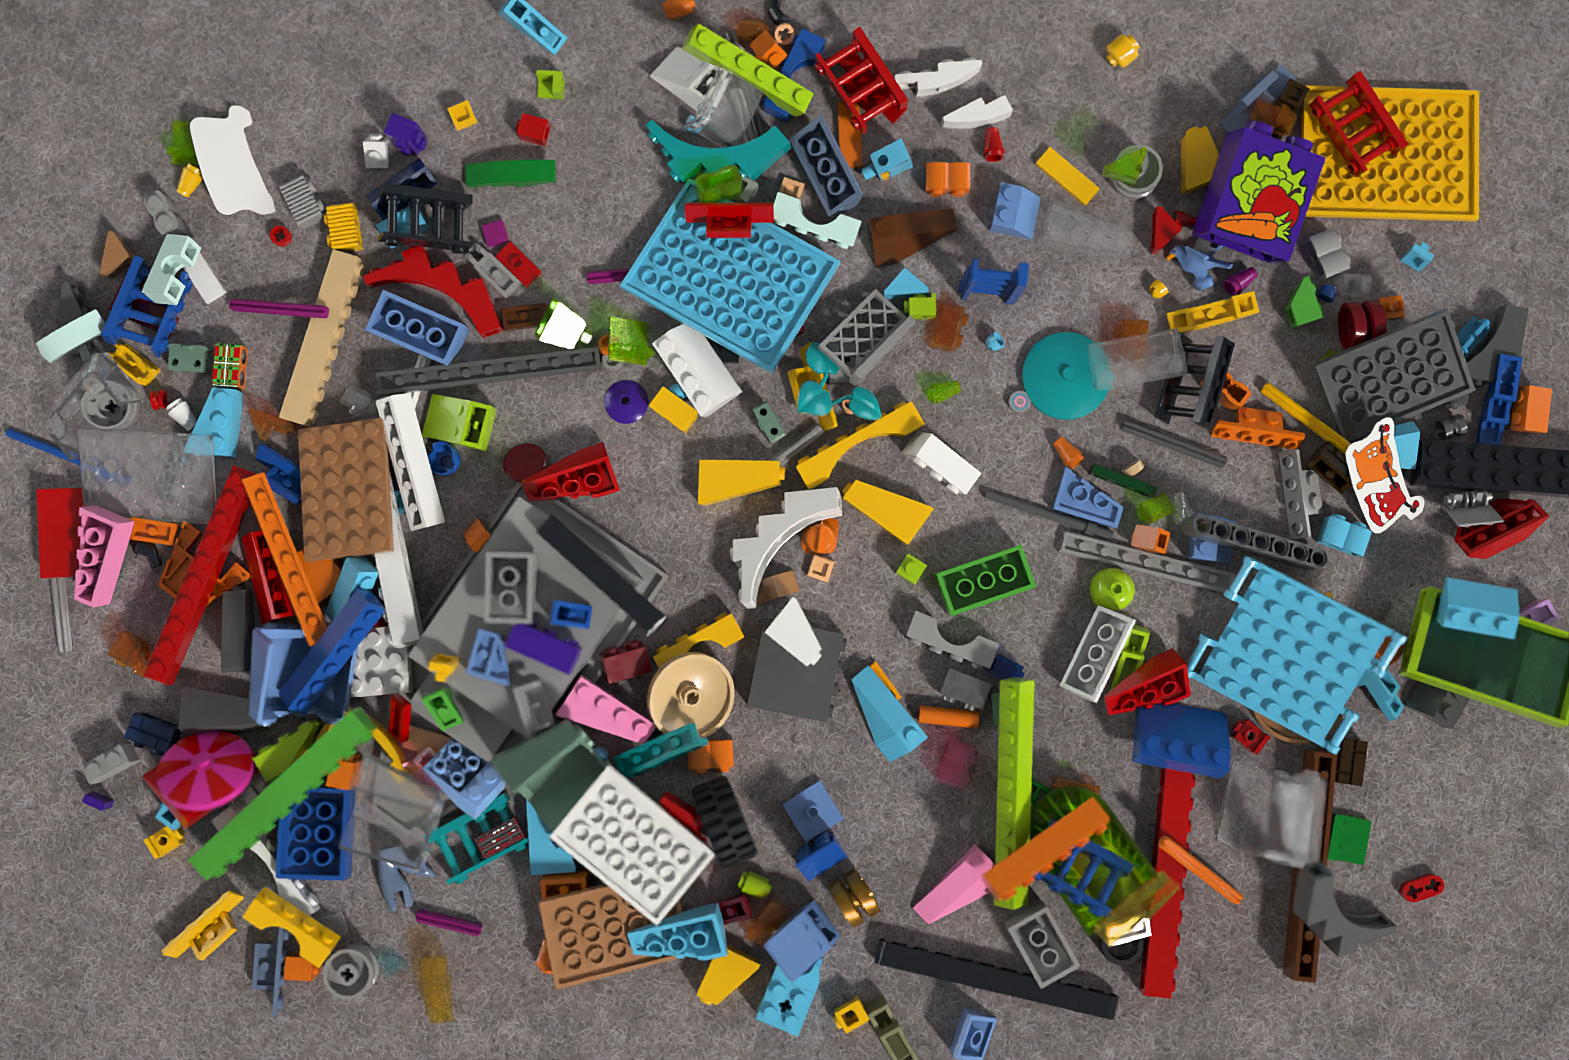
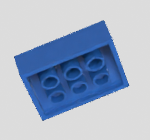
M1163 703L1154 704L1153 708L1148 709L1144 706L1136 707L1132 762L1222 778L1230 772L1231 746L1226 713L1179 704L1164 706Z
M320 785L315 790L311 788L307 792L308 797L299 805L295 803L290 807L292 812L282 820L279 818L276 879L344 881L351 877L356 788L343 790Z

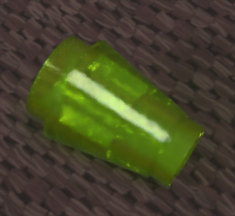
M957 380L931 383V386L926 388V392L931 404H940L961 393V387Z

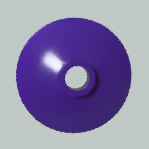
M619 381L608 389L604 400L605 409L608 415L619 423H634L641 419L647 411V393L640 384L634 381ZM624 397H628L630 399V402L627 405L622 404V399Z

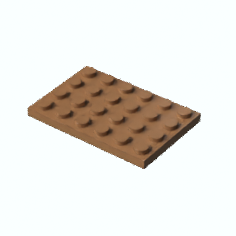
M376 418L298 429L305 561L315 562L393 552L388 445L383 419Z
M607 884L538 900L556 990L678 959L676 956L671 955L657 957L633 954L627 935L628 931L653 922ZM678 899L663 919L682 912L680 899Z

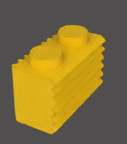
M353 202L326 206L327 213H324V221L326 226H329L330 231L329 235H327L328 246L341 252L363 250L357 206Z

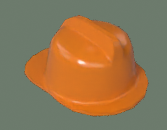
M828 518L804 528L801 539L804 552L817 555L833 553L837 544L838 520Z

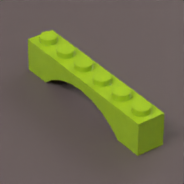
M699 23L690 30L682 47L684 51L699 60L722 68L745 80L764 93L776 106L794 117H798L806 112L814 95L811 91Z

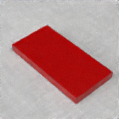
M86 488L36 489L40 579L76 577V570H79L77 549H80L81 536H78V527L81 526L82 516H79V507H87Z

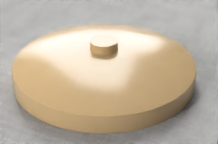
M699 652L677 655L664 663L651 680L647 693V708L650 718L655 726L664 734L689 723H695L699 737L706 738L716 732L730 715L735 698L734 683L726 667L710 655Z

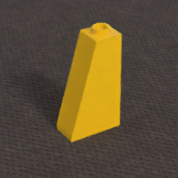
M699 460L698 504L707 506L780 486L781 480H785V467H781L782 463L780 461Z
M855 480L853 484L848 482L842 491L844 494L842 500L906 546L934 510L929 505Z

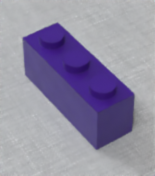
M534 622L532 624H514L504 647L567 675L572 674L583 650L578 647L579 642L567 637L565 641L557 638L558 633L547 628L541 631L535 628L537 624Z

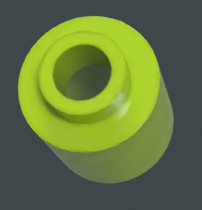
M743 871L737 888L741 889L742 893L761 900L763 896L767 898L772 885L768 884L769 879L752 871H749V873Z

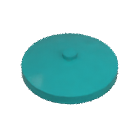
M1059 332L1040 340L1028 353L1022 368L1023 389L1031 400V404L1044 415L1058 420H1074L1094 411L1106 397L1111 381L1109 362L1102 349L1088 337L1073 332Z

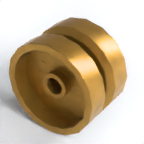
M853 868L845 873V880L849 886L848 889L839 879L829 883L828 888L848 922L855 928L864 922L860 907L870 917H873L881 910L874 899L875 896L870 887L861 878L857 870Z

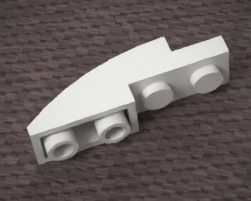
M966 58L963 61L954 62L952 59H946L937 64L936 72L930 69L922 70L920 73L902 71L895 74L894 79L901 89L916 88V97L928 96L952 89L969 80L980 71L982 60Z

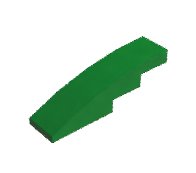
M505 160L466 164V186L469 188L511 185L525 187L556 182L555 160Z

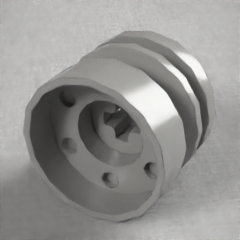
M100 382L92 385L85 391L81 401V410L85 419L93 426L101 429L123 430L129 428L137 421L141 411V403L138 395L131 388L116 383ZM118 404V408H115V410L111 409V406Z

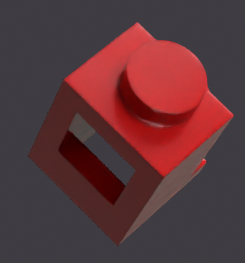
M1246 719L1239 720L1234 724L1231 729L1233 733L1230 736L1250 753L1256 755L1271 738ZM1252 732L1253 737L1249 740L1247 734Z

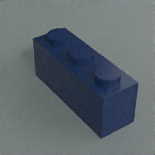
M420 158L384 182L431 189L438 184ZM381 184L369 192L366 197L384 221L388 218V202L386 199L379 198ZM397 202V212L408 205V202Z

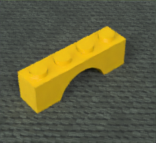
M724 612L714 618L715 623L709 626L707 623H704L695 628L697 633L688 636L686 633L675 639L677 644L671 647L666 644L655 650L657 655L653 656L660 668L671 658L688 653L700 641H715L726 648L745 636L733 614L727 615Z
M265 886L242 916V918L261 930L270 926H278L290 931L300 944V956L320 968L341 938V936Z

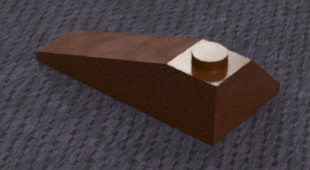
M953 208L868 219L867 224L875 267L897 264L957 230Z

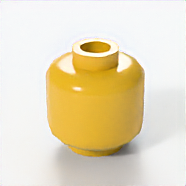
M1121 34L1107 45L1108 55L1106 59L1113 67L1118 65L1124 68L1138 56V49L1140 47L1130 34L1127 36Z

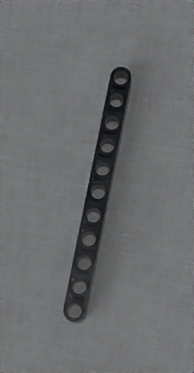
M879 939L874 962L882 966L1110 1020L1115 1019L1119 996L1114 993L1108 995L1104 994V991L1093 988L1087 990L1083 989L1080 985L1068 982L1067 985L1062 984L1059 980L1041 989L1033 974L1023 972V974L1016 973V970L1004 967L999 969L995 968V965L983 962L978 964L972 962L973 960L958 956L953 958L950 957V954L937 951L931 953L928 952L929 949L916 946L910 948L907 947V944L895 941L889 943L885 942V939Z

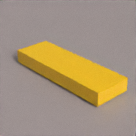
M1051 147L1035 163L1041 171L1084 207L1100 189Z

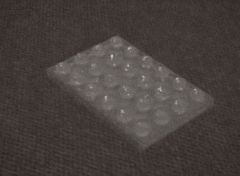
M94 428L78 429L84 507L96 505L131 519L136 517L165 522L209 523L216 506L213 435Z

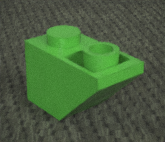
M1309 276L1298 281L1284 308L1291 329L1316 322L1323 318V308L1321 303L1317 301L1315 295L1316 287Z

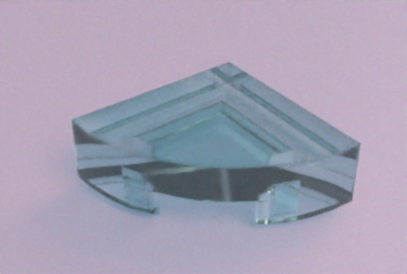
M385 954L377 958L387 978L409 965L406 960L396 955Z

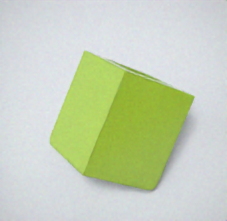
M536 70L538 98L564 99L565 77L563 72Z

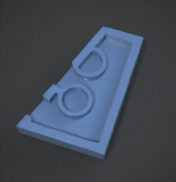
M1064 467L1052 509L1117 529L1124 507L1090 485L1085 479L1073 473L1071 469Z

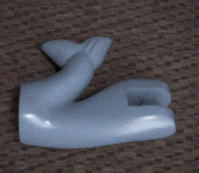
M401 845L388 846L377 850L380 884L390 912L397 911L396 898H394V893L403 892L402 897L406 908L412 907L414 902L412 889L397 870L398 868L410 874L435 878L432 868L426 865L428 855L425 848L420 851L414 860H410L406 856Z

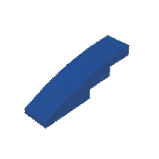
M1505 354L1498 355L1494 382L1489 383L1484 399L1476 443L1501 445L1504 425L1509 423L1511 404L1516 401L1522 357Z

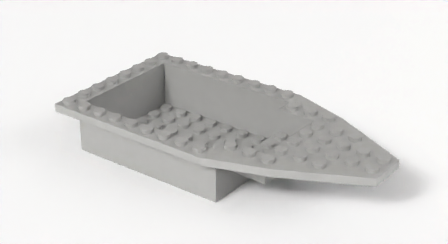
M520 482L517 483L488 525L487 529L491 534L490 539L478 552L473 550L469 552L421 621L424 633L417 644L411 645V652L408 655L412 663L413 693H401L405 699L412 703L410 725L451 736L490 764L491 758L566 720V718L555 715V710L578 675L581 673L597 683L603 674L598 653L604 652V649L608 647H621L637 624L536 533V530L552 514L649 602L653 601L669 578V575L559 500L528 501ZM486 552L537 553V580L532 622L536 623L535 628L541 631L547 628L558 633L557 638L565 641L567 637L579 642L578 647L583 650L572 674L567 675L506 647L511 679L510 686L465 674L478 630L484 629L503 635L505 645L515 624L484 623ZM553 600L593 606L589 629L549 624ZM436 653L459 657L458 666L452 674H449L448 678L446 677L445 682L436 681V671L429 670V662ZM541 680L554 725L526 734L513 688ZM441 688L452 690L453 702L462 714L464 723L445 731L441 730L421 700L422 696ZM390 699L389 706H388V709H387V715H386V721H385V728H386L387 730H388V727H389V715H390V703H391V699ZM395 738L405 756L410 777L402 784L387 768L393 762V759L382 747L372 810L406 834L411 835L458 807L423 770V767L434 756L402 747L403 743Z

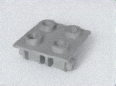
M1487 490L1475 491V493L1473 491L1468 493H1449L1444 497L1445 502H1441V506L1459 527L1481 524L1492 525L1504 522L1488 503L1489 500H1492V493Z

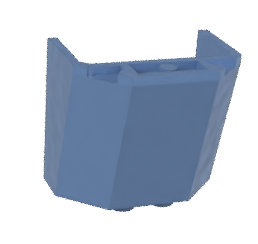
M266 623L264 628H254L249 716L258 725L262 726L271 725V723L276 722L277 717H285V715L306 717L307 714H316L323 719L324 723L336 724L337 721L344 717L343 714L348 711L358 647L305 715L287 709L278 692L313 646H308L299 623Z

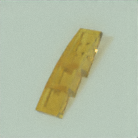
M1160 871L1114 907L1107 917H1104L1093 927L1094 932L1109 946H1112L1126 931L1130 933L1144 918L1148 920L1180 888L1179 885L1164 871Z

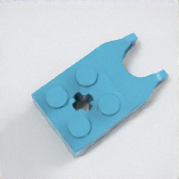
M820 957L792 983L776 963L756 1011V1020L798 1037L819 985V970L823 957ZM785 1000H789L790 1006L783 1007L780 1002L784 1003Z

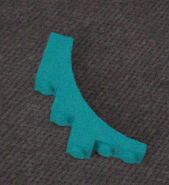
M653 120L646 124V127L650 130L647 135L655 144L658 142L662 144L664 148L661 151L671 160L667 163L672 169L668 173L676 182L681 180L684 185L689 178L695 177L702 169H704L702 172L710 181L715 179L718 184L735 169L743 178L748 177L755 181L792 148L790 142L776 126L762 136L744 144L728 148H706L694 146L676 139L665 132Z

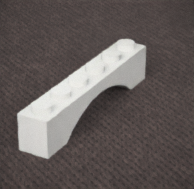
M240 802L234 803L211 822L220 831L247 805ZM262 833L258 837L260 841L251 850L257 853L269 867L276 881L279 896L307 915L312 916L320 909L318 898L315 894L307 891L304 887L306 883L303 879L275 878L277 844Z

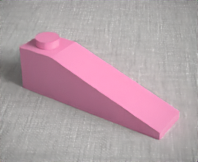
M975 844L913 906V909L930 924L991 893L981 878L985 872L995 866V863Z

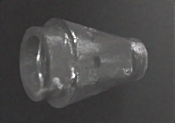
M1185 492L1171 495L1172 521H1174L1175 526H1182V522L1186 517L1194 516L1186 499Z

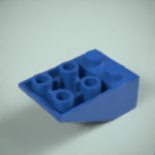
M827 831L821 833L815 838V843L810 846L806 843L796 850L795 866L808 881H811L847 858L846 852L833 831L829 834Z

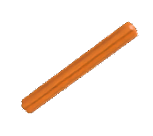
M1162 836L1160 838L1158 846L1231 903L1236 905L1241 903L1243 895L1169 837Z

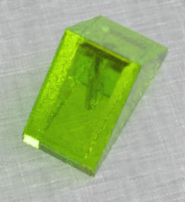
M1146 146L1104 166L1103 176L1134 186L1147 153Z

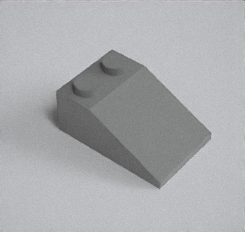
M486 552L484 623L532 624L537 580V553Z
M1043 901L1003 922L1041 989L1081 967L1050 910Z

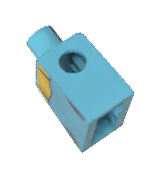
M901 138L870 155L872 163L862 167L861 170L866 180L878 175L880 180L883 181L913 168V165ZM888 162L886 165L881 166L882 163Z

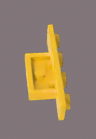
M812 342L799 348L804 368L792 369L787 372L796 406L801 386L807 381H815L820 384L824 376L823 373L819 374L813 371L807 364L806 351ZM825 382V384H824L822 390L828 391L827 385H826V382ZM833 407L827 415L818 416L820 426L824 432L837 427Z
M231 890L222 894L219 900L203 911L201 916L193 923L187 925L183 932L169 941L168 945L161 950L163 955L177 958L191 946L197 959L204 960L237 931L228 912L242 901L244 896Z

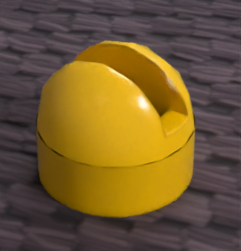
M1156 279L1149 287V293L1154 298H1161L1169 292L1159 279Z

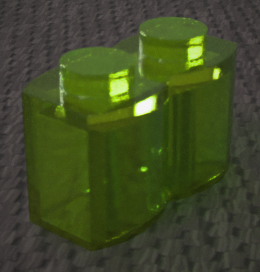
M736 165L722 167L716 173L708 172L701 174L695 179V194L699 203H718L721 199H732L742 193V177Z

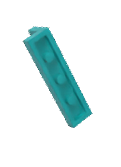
M689 723L615 756L614 760L620 774L625 778H634L707 746L709 743L707 738L699 737L695 723Z

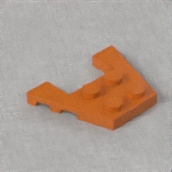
M184 520L181 525L182 530L179 537L175 540L174 550L171 557L167 560L158 586L175 600L194 558V555L189 550L203 534L188 520ZM235 562L223 578H218L207 605L223 596V592L231 591L230 587L239 586L250 579L249 570L239 562Z

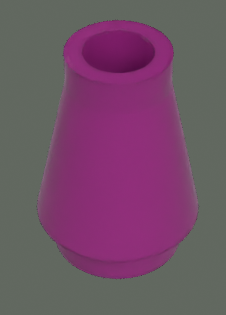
M1249 267L1229 275L1223 283L1224 288L1232 296L1240 295L1258 277V274L1253 267Z

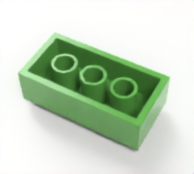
M1022 544L934 574L948 616H954L1036 587Z

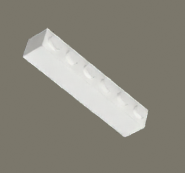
M411 394L392 395L377 400V409L380 418L383 419L386 442L411 531L445 523Z

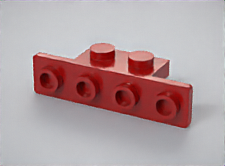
M855 51L838 63L847 72L862 63L863 57ZM867 69L843 85L844 89L852 95L874 81L876 75L873 70L869 71ZM878 88L859 100L858 105L861 109L867 111L885 100L888 93L885 88ZM890 106L882 113L894 124L907 108L899 111L896 106Z
M685 203L684 206L687 223H707V238H751L752 223L774 222L773 203Z

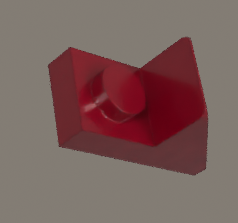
M742 892L732 898L717 901L724 925L753 917L747 899Z

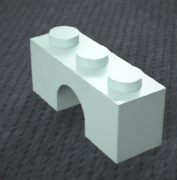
M167 234L142 292L155 303L177 305L185 285L175 278V274L182 267H194L201 247L189 236Z

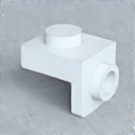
M370 134L363 141L366 168L389 167L387 144L390 140L387 137H383V134Z

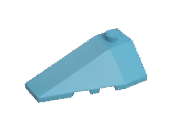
M869 665L851 678L875 745L889 762L911 752L928 738Z

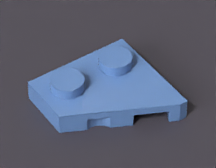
M484 629L478 630L465 674L510 686L511 679L503 635Z

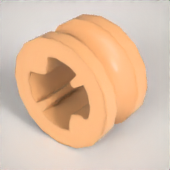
M781 23L775 31L776 40L784 45L791 43L794 38V28L789 23ZM784 28L789 29L788 33H791V36H786L785 39H782L781 34L779 35L778 32L783 31Z

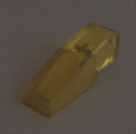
M447 954L424 956L420 961L430 1022L454 1021Z

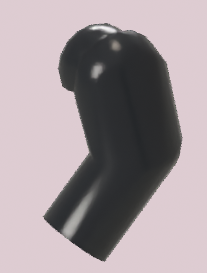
M771 0L768 9V17L776 26L781 23H788V17L780 9L782 0Z
M137 541L133 545L132 551L136 555L141 554L148 557L151 568L162 566L158 549L155 545L145 541Z

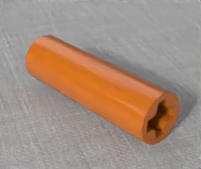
M919 705L918 723L978 728L979 711Z

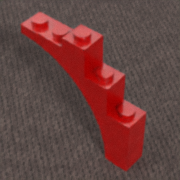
M411 245L406 248V251L401 252L404 261L395 260L389 263L388 267L371 269L368 271L369 274L363 276L366 285L370 288L386 284L410 283L424 285L444 293L464 308L482 338L504 331L487 284L483 278H471L463 285L457 266L452 261H442L434 268L425 247Z

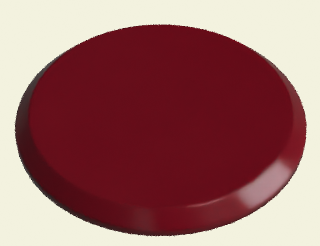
M529 443L513 447L507 452L503 460L505 474L511 480L520 483L545 469L547 465L545 452L539 446Z

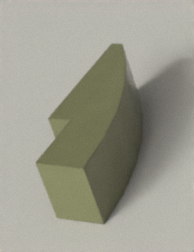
M884 995L864 1005L867 1016L892 1060H919Z

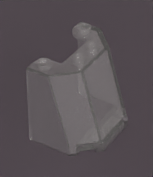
M365 753L350 785L351 790L357 791L352 817L339 843V849L419 871L422 862L427 863L431 851L427 847L433 830L437 831L441 818L438 815H441L444 802L441 801L443 792L373 754Z
M1245 759L1243 762L1234 761L1213 839L1239 853L1256 856L1266 862L1297 869L1302 865L1319 861L1327 781L1320 778L1319 773L1312 770H1305L1290 776L1288 773L1280 770H1274V773L1263 771L1257 767V763Z

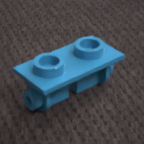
M1472 316L1457 334L1465 359L1490 331V321L1488 319L1482 318V320H1479Z

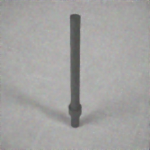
M986 490L984 496L986 499L1083 530L1085 534L1091 536L1095 534L1111 540L1114 531L1097 526V523L1091 521L1084 522L990 490Z

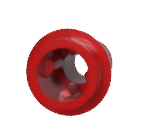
M990 127L985 130L983 156L986 157L988 162H998L1003 159L1005 150L998 128Z

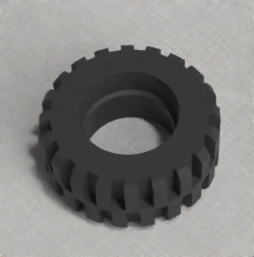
M719 776L695 786L691 793L721 868L728 869L754 858L758 852L728 777Z

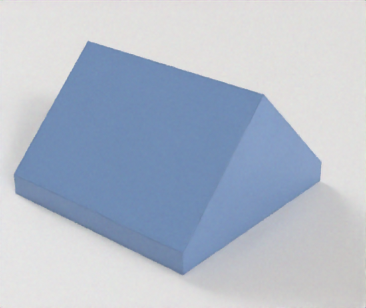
M964 1006L949 1048L952 1057L957 1060H983L997 1018Z

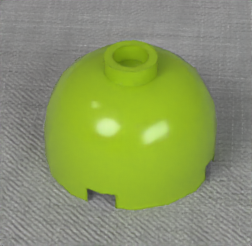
M1105 568L1093 576L1089 585L1091 599L1096 606L1099 605L1112 611H1119L1126 608L1133 600L1135 584L1131 576L1125 571L1118 568Z

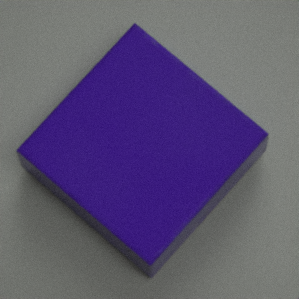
M91 792L84 795L82 802L102 811L110 809L114 800L96 792Z

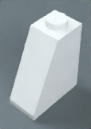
M793 597L765 633L803 664L808 666L811 663L814 666L822 656L819 653L821 647L798 601Z

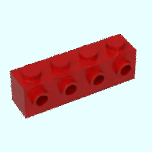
M262 531L248 533L241 539L262 624L284 620L293 616L291 602Z

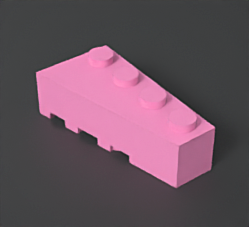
M581 673L555 710V715L641 744L646 743L656 728L651 718Z

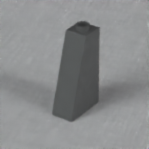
M245 586L230 587L231 591L223 592L221 673L251 670L252 638L255 619L252 590H245Z
M182 687L179 730L184 737L210 731H224L232 734L268 731V726L258 725L249 716L250 699L192 687Z

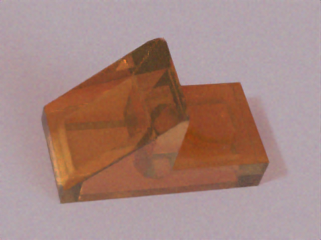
M1257 99L1247 121H1258L1273 127V132L1288 137L1298 116L1286 104L1277 107Z
M251 407L248 410L260 440L267 442L272 429L284 435L287 434V431L295 433L297 425Z

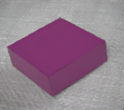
M503 220L482 225L488 248L510 242Z

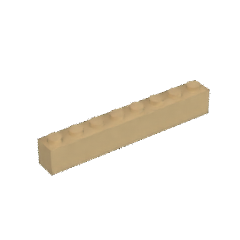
M334 249L332 251L315 305H325L330 310L329 316L326 319L312 317L310 319L279 418L309 428L317 420L318 412L316 408L318 402L321 403L324 398V383L330 379L331 369L329 368L332 360L334 361L338 354L336 346L338 340L343 338L345 332L343 324L345 319L350 317V303L358 292L356 284L358 278L363 276L365 270L364 261L357 256Z

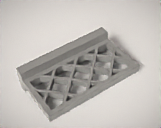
M875 289L818 346V349L850 377L849 382L855 387L912 329L916 320L911 316L907 318ZM875 297L881 303L882 309H871L870 301ZM867 314L868 323H857L856 315ZM871 314H882L883 324H872ZM886 314L894 315L900 321L897 324H887ZM853 328L854 338L842 337V329ZM857 328H868L869 338H858ZM872 328L883 329L884 337L873 338ZM829 342H839V352H832L826 345ZM843 342H853L855 352H843ZM858 343H869L870 351L868 353L859 352ZM844 357H855L856 365L850 369L844 363Z

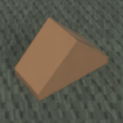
M108 231L99 274L111 279L128 269L134 258L133 253L123 238L113 231Z
M793 570L761 580L757 604L759 605L800 591Z

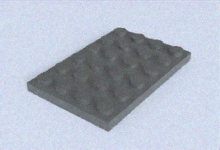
M1446 308L1313 364L1338 432L1349 442L1370 434L1375 425L1384 418L1391 417L1395 424L1475 391L1449 311Z

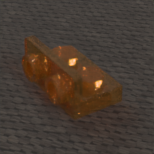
M938 304L928 347L952 353L955 352L956 347H961L963 335H960L961 326H966L968 314L965 313L966 307L961 306V308Z
M772 896L744 932V938L750 943L754 940L760 946H763L789 913V909Z

